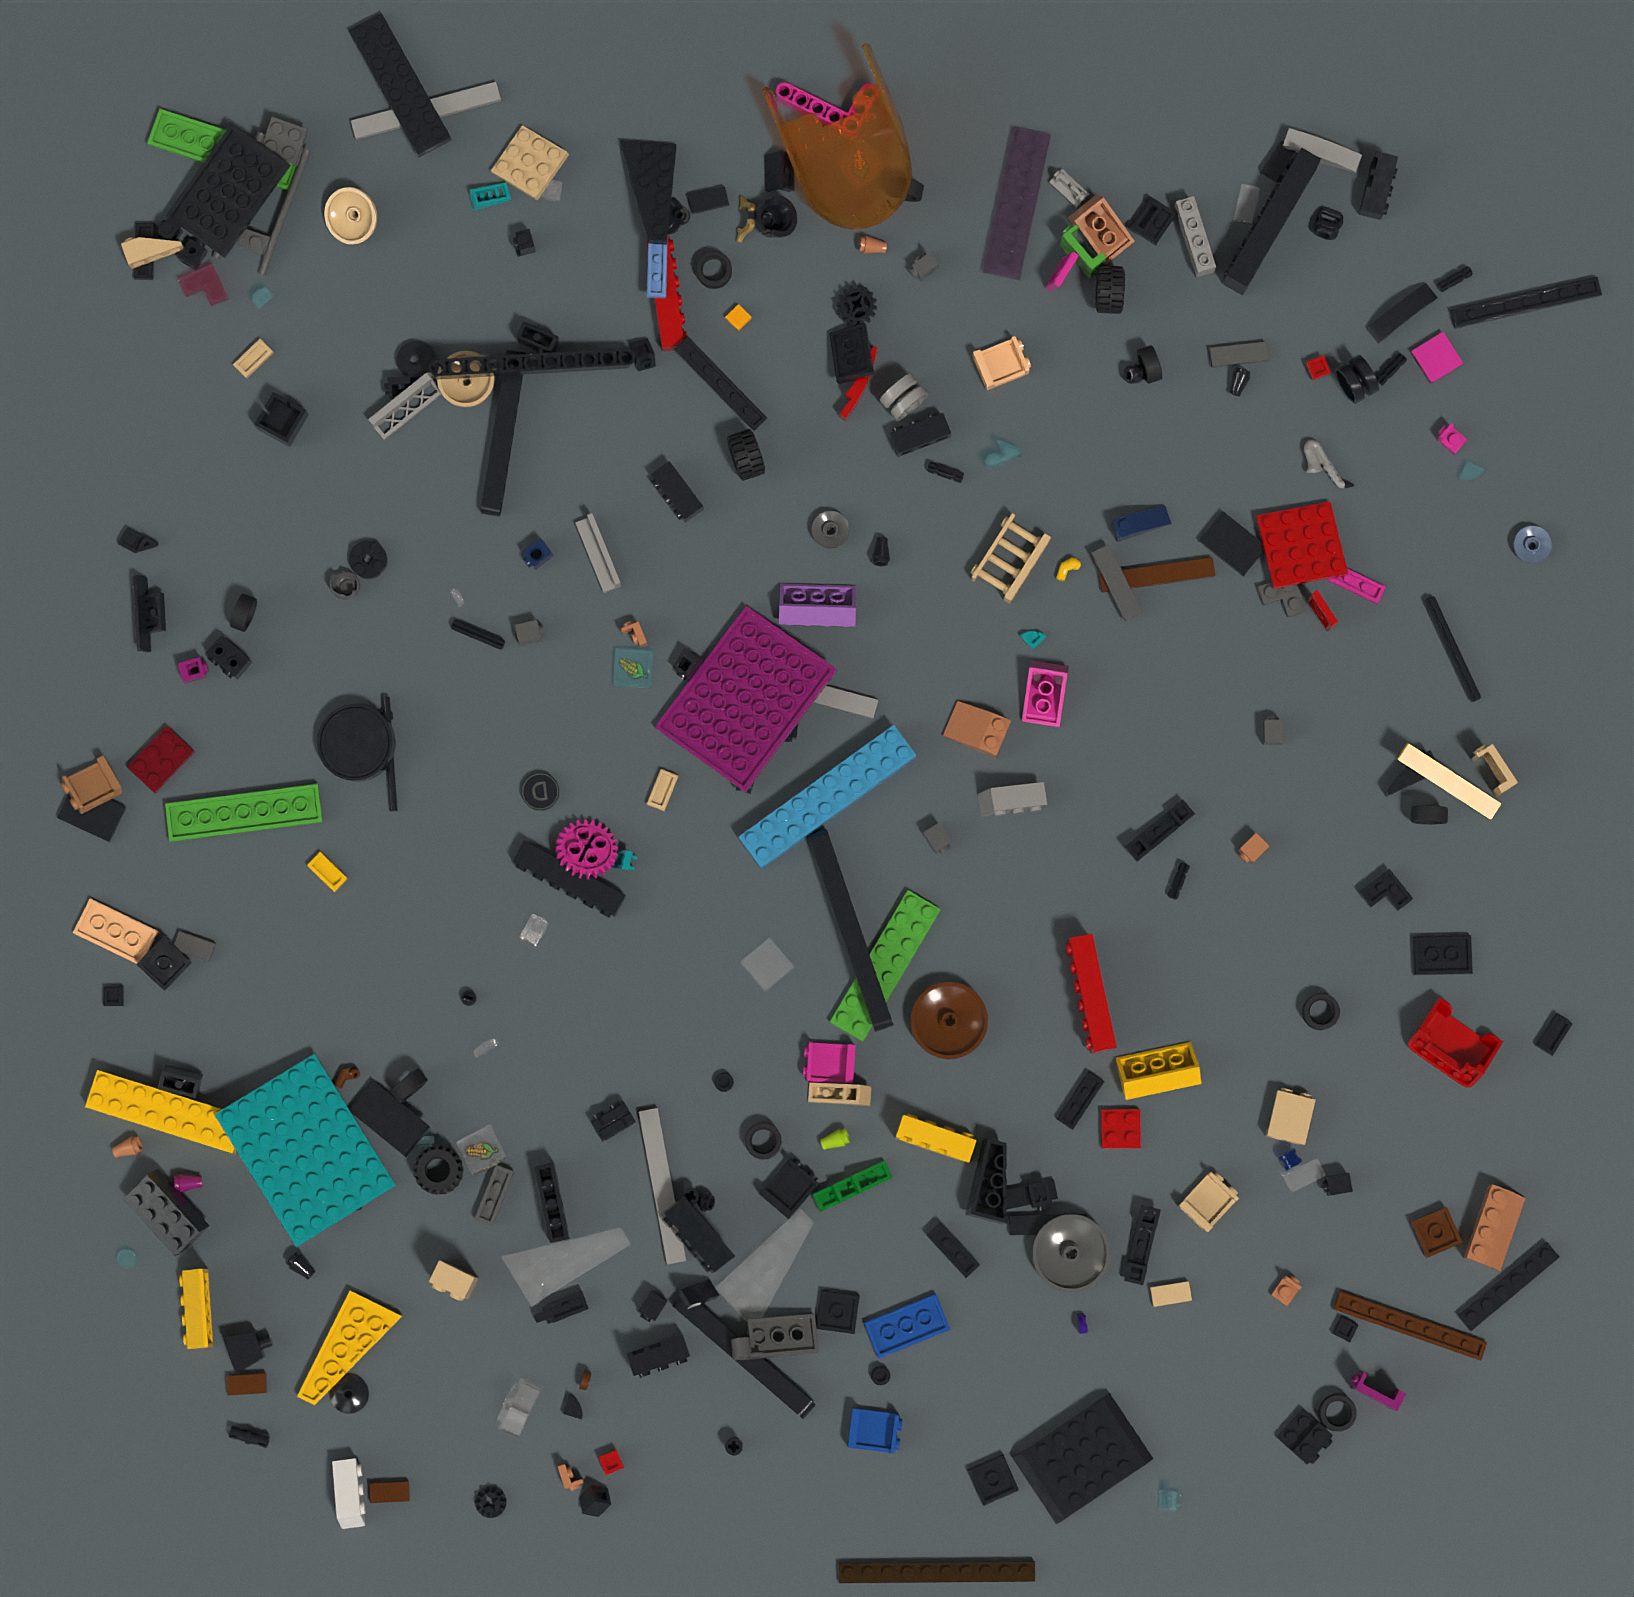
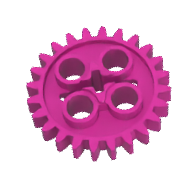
M586 819L583 824L577 820L576 826L569 823V827H564L563 833H559L555 852H558L556 858L562 859L560 862L561 866L567 865L565 871L573 870L572 876L577 872L579 873V878L583 874H586L587 879H589L590 874L597 878L598 872L603 876L605 870L610 871L611 866H614V859L618 855L616 853L618 846H615L617 840L612 839L613 833L607 834L608 827L601 828L602 823L596 826L594 820H592L591 824H588ZM579 836H585L586 839H581ZM594 836L595 838L592 841L590 848H588L582 862H579L578 860L581 858L583 851L586 849L591 837ZM596 844L602 845L603 848L597 847ZM574 850L578 854H572L570 851ZM587 859H592V860H594L595 862H594V863H590V862L587 861Z

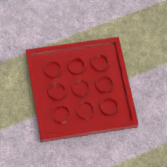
M1331 501L1256 516L1273 589L1348 574Z

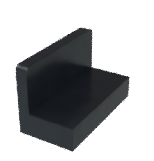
M777 151L765 155L766 192L775 190L794 191V154Z

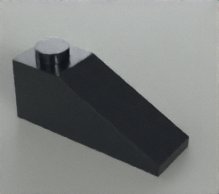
M1424 749L1420 750L1421 752L1435 760L1431 750L1425 752ZM1406 765L1385 792V796H1390L1426 778Z

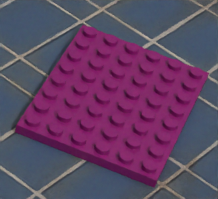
M746 606L656 724L655 729L746 793L838 670Z

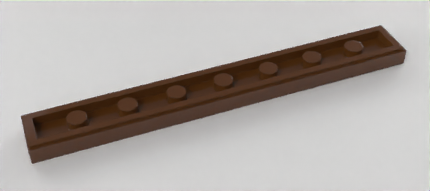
M1338 1291L1333 1310L1479 1361L1482 1360L1487 1345L1485 1341L1342 1291Z

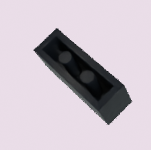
M938 412L928 415V419L922 421L916 419L904 428L903 426L893 428V432H890V439L897 457L951 438V431L944 413L938 414Z
M670 461L651 474L653 480L650 482L656 490L660 489L664 494L662 498L667 505L671 504L674 507L673 513L679 520L683 519L686 523L704 510L701 502Z

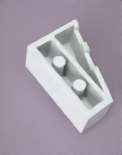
M356 1458L332 1461L336 1515L341 1528L366 1526L364 1517L366 1509L365 1503L362 1500L364 1487L363 1483H360V1476L363 1475L361 1464L358 1465Z

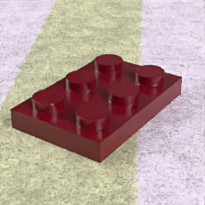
M166 725L127 768L156 794L195 752Z

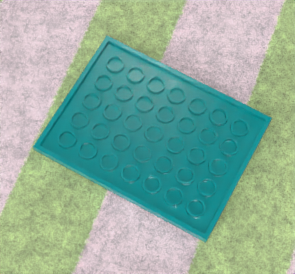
M315 1054L214 1114L295 1247L308 1241L396 1186Z

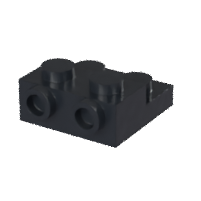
M1301 1409L1277 1436V1439L1308 1465L1309 1463L1314 1464L1320 1457L1318 1452L1322 1448L1326 1450L1331 1445L1333 1435L1304 1409Z

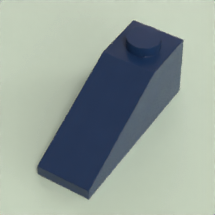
M1162 506L1112 521L1111 526L1116 540L1119 542L1170 525L1171 521L1166 507Z

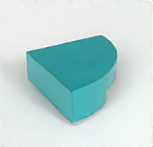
M1026 631L1020 635L1022 640L1032 650L1047 638L1045 634L1037 631Z

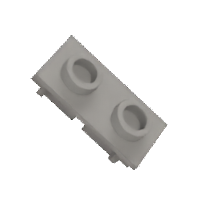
M1063 169L1058 170L1054 174V178L1049 182L1076 208L1089 196V193Z

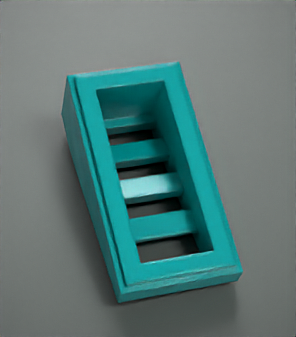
M506 182L470 189L468 194L473 211L511 201ZM499 189L502 190L503 197L501 198L498 191ZM492 191H494L496 199H493L491 194ZM485 193H486L487 198H488V200H486V201H485V198H484V194H485Z

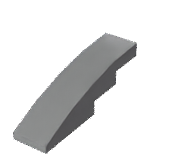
M1289 128L1283 144V148L1297 152L1304 148L1321 158L1320 163L1353 173L1357 172L1362 158L1361 154L1348 148Z

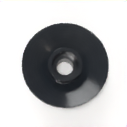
M352 1374L344 1375L330 1390V1399L333 1406L342 1413L351 1414L360 1411L366 1405L369 1398V1389L365 1381L359 1376ZM347 1390H350L352 1392V1396L350 1398H347L345 1396V1392Z

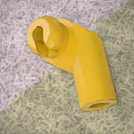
M1074 557L1062 562L1056 579L1065 581L1068 571L1072 569L1078 570L1081 567V562Z

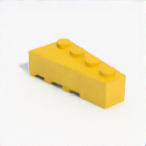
M911 1114L902 1116L895 1139L967 1163L970 1162L976 1144L973 1135L965 1132L962 1135L954 1133L955 1129L947 1126L940 1128L936 1126L937 1123L929 1120L923 1122L918 1120L917 1116Z

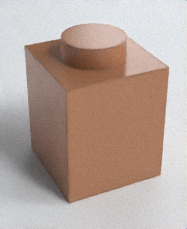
M1255 833L1238 850L1241 853L1239 856L1245 863L1250 862L1252 864L1269 845Z

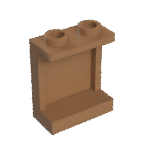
M104 756L97 758V763L69 777H66V775L62 776V789L65 794H70L72 798L70 803L74 810H79L80 814L122 794L121 786Z

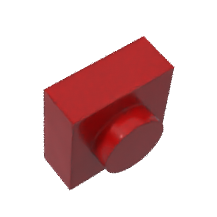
M1324 355L1306 362L1312 381L1331 374Z
M617 1449L598 1457L605 1475L624 1468Z

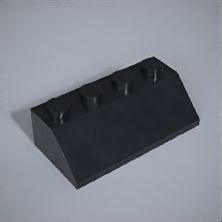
M685 1197L678 1199L661 1214L664 1224L676 1231V1238L681 1243L685 1242L689 1248L687 1250L694 1258L697 1256L701 1260L700 1265L706 1272L715 1273L735 1257Z

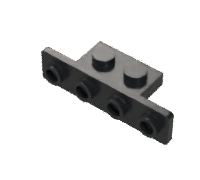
M135 575L133 576L136 646L137 651L148 653L151 652L150 633L166 631L164 593L148 594L147 577Z

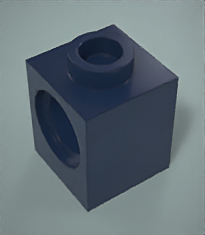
M541 538L523 551L525 556L523 561L529 568L533 566L535 570L553 557V553ZM535 551L542 553V556L537 560L531 557Z

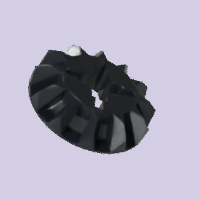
M485 1487L476 1496V1509L483 1517H498L506 1508L505 1494L497 1487ZM485 1495L490 1497V1499L498 1497L496 1502H494L496 1510L491 1506L483 1507L488 1502Z

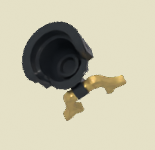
M777 195L772 199L765 200V204L761 205L757 212L755 204L748 202L744 196L740 197L741 205L739 210L745 211L748 209L746 226L743 229H737L736 242L742 243L744 237L753 230L755 222H757L758 228L763 231L762 235L765 237H786L795 230L797 212L792 202L786 197Z

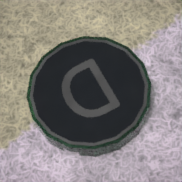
M535 773L524 781L521 795L528 807L535 811H545L556 804L560 789L557 781L552 776L546 773Z

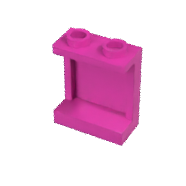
M809 1042V1046H805L804 1057L808 1058V1065H804L803 1077H807L808 1082L853 1084L855 1045Z

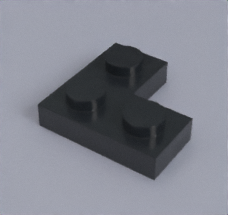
M1390 869L1359 892L1370 908L1385 896L1397 911L1413 900L1412 896Z

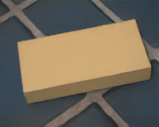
M259 339L233 366L247 379L274 352Z
M660 769L647 805L665 812L679 776Z
M1189 1281L1150 1288L1153 1307L1192 1301Z

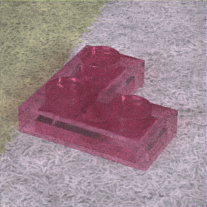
M213 264L178 279L186 297L204 290L211 306L229 299Z

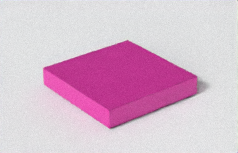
M1071 252L1062 258L1045 286L1047 290L1051 292L1060 287L1079 256L1077 253Z
M1444 332L1410 352L1430 384L1463 365V361Z

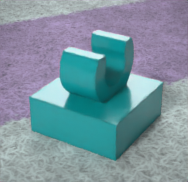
M617 850L618 855L613 868L626 871L635 870V867L630 866L631 859L637 860V857L632 855L633 852Z

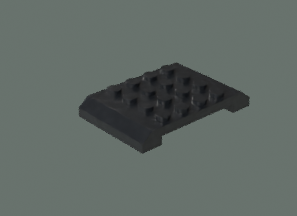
M1108 1393L1065 1424L1013 1457V1460L1054 1522L1058 1524L1153 1460V1457L1112 1395Z

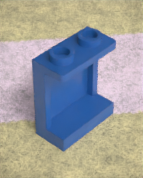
M853 1408L848 1448L894 1454L895 1450H899L900 1438L896 1437L897 1430L901 1431L903 1419L899 1418V1414Z

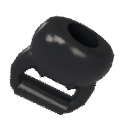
M1327 207L1321 208L1316 215V223L1313 227L1315 235L1326 240H1335L1339 229L1343 225L1342 213ZM1322 214L1338 219L1339 221L1336 223L1335 221L1333 222L1326 218H1322Z

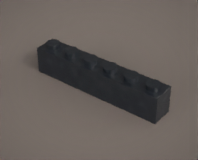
M526 841L523 842L513 860L517 869L526 872V870L532 872V877L541 882L543 879L549 881L550 887L558 891L560 888L567 891L566 895L574 900L577 897L584 900L582 904L591 909L595 906L601 910L599 913L607 918H610V916L616 917L626 899L625 895L592 877L587 879L586 874L579 878V873L576 872L572 876L573 870L565 871L567 865L561 866V860Z

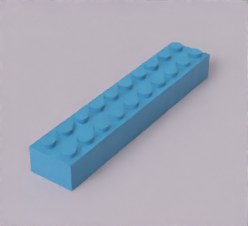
M893 725L738 837L739 841L762 870L808 837V835H811L916 759L917 755L895 725Z

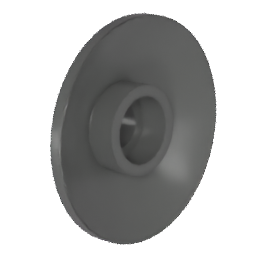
M825 511L819 514L813 521L812 536L820 546L833 549L843 545L848 539L850 532L849 523L839 512ZM833 528L834 533L828 534L827 529Z

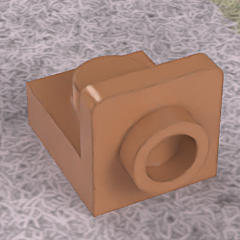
M630 621L623 625L624 627L621 628L623 635L634 631L631 636L635 645L639 643L640 648L647 646V641L639 622L634 623V621Z
M1292 1275L1289 1277L1284 1276L1271 1296L1285 1306H1288L1298 1290L1302 1288L1298 1285L1300 1281Z
M566 1463L558 1466L565 1489L569 1488L570 1491L581 1488L580 1484L584 1483L583 1478L572 1482L571 1478H574L571 1467H567Z

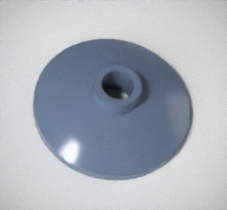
M1527 526L1521 529L1514 539L1515 553L1526 563L1535 564L1542 562L1549 556L1552 549V541L1549 534L1538 526ZM1533 543L1535 545V548L1530 549L1528 547V544Z

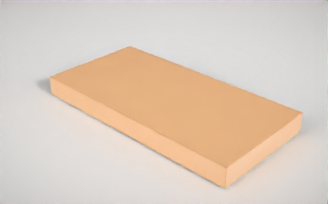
M90 898L73 933L137 964L152 948L159 931Z

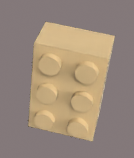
M439 1260L429 1282L433 1284L432 1288L440 1292H446L447 1290L450 1292V1297L463 1301V1299H469L479 1278L445 1261Z

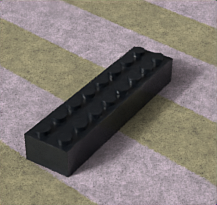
M1301 148L1299 153L1294 152L1288 164L1290 168L1286 167L1278 181L1281 184L1276 183L1269 197L1271 201L1269 199L1266 200L1260 212L1262 216L1258 215L1250 229L1252 232L1248 231L1241 245L1243 248L1239 247L1232 260L1234 264L1230 263L1225 270L1223 285L1243 296L1315 173L1321 158L1304 148Z

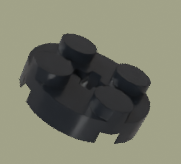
M362 541L352 547L349 555V564L356 575L363 579H374L379 577L384 569H386L388 557L379 543ZM367 555H370L371 558H374V560L370 562V565H367L366 562H363V559H365Z

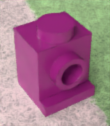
M200 657L178 663L181 678L185 684L207 678L206 673L209 672L208 665ZM194 668H198L197 674H192Z

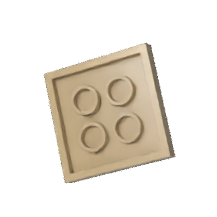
M522 125L491 169V172L535 200H538L569 154L567 151Z

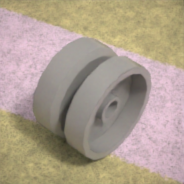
M911 373L898 380L880 398V402L885 408L893 407L891 415L896 421L903 419L914 411L928 396V392L922 386L914 388L917 380Z

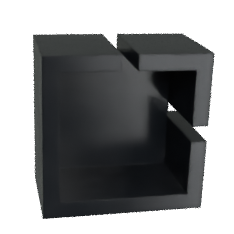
M273 392L265 405L266 410L270 414L268 415L266 411L262 410L254 425L257 430L290 447L309 414L302 407L292 402L289 403L287 399Z

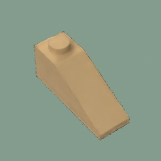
M130 237L124 243H121L131 269L178 253L184 249V246L179 241Z
M809 1083L808 1102L870 1106L871 1086Z

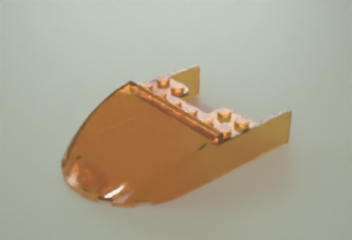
M867 43L861 45L876 84L858 91L853 96V105L857 113L823 127L819 117L813 113H808L792 121L785 122L772 89L768 87L762 88L807 202L827 222L847 229L869 228L891 217L905 200L912 178L911 155L905 129L872 47Z

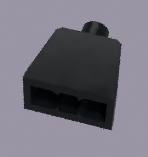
M257 1332L223 1338L235 1373L241 1372L265 1358L263 1349L273 1346L270 1335L259 1338Z

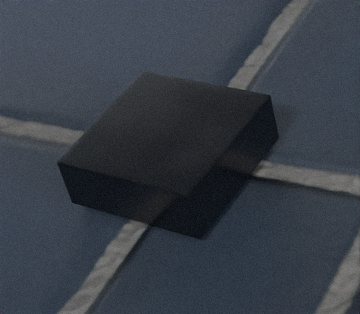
M104 987L103 1006H124V987Z
M1340 1316L1332 1334L1350 1343L1359 1325Z

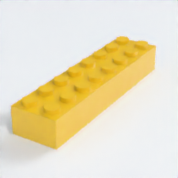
M97 1070L85 1105L86 1108L236 1154L235 1148L214 1114L222 1109Z

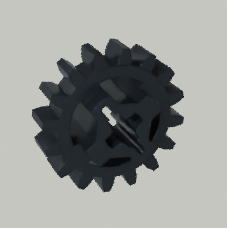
M860 285L857 286V289L850 286V291L844 289V296L839 295L838 299L841 301L836 303V306L841 307L837 309V314L842 313L840 319L844 320L846 318V324L849 325L850 322H853V326L857 325V323L862 324L864 321L870 323V316L875 317L873 311L877 310V306L873 305L877 302L876 298L872 299L873 292L867 293V287L860 290ZM865 298L868 300L870 308L865 305ZM860 301V307H857L853 312L854 305ZM844 304L849 308L848 314L845 311Z

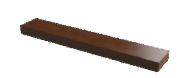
M1213 557L1122 570L1131 589L1216 576ZM1100 573L1102 593L1110 592Z

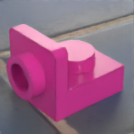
M1451 423L1449 426L1444 425L1438 432L1440 437L1437 441L1455 455L1467 439Z

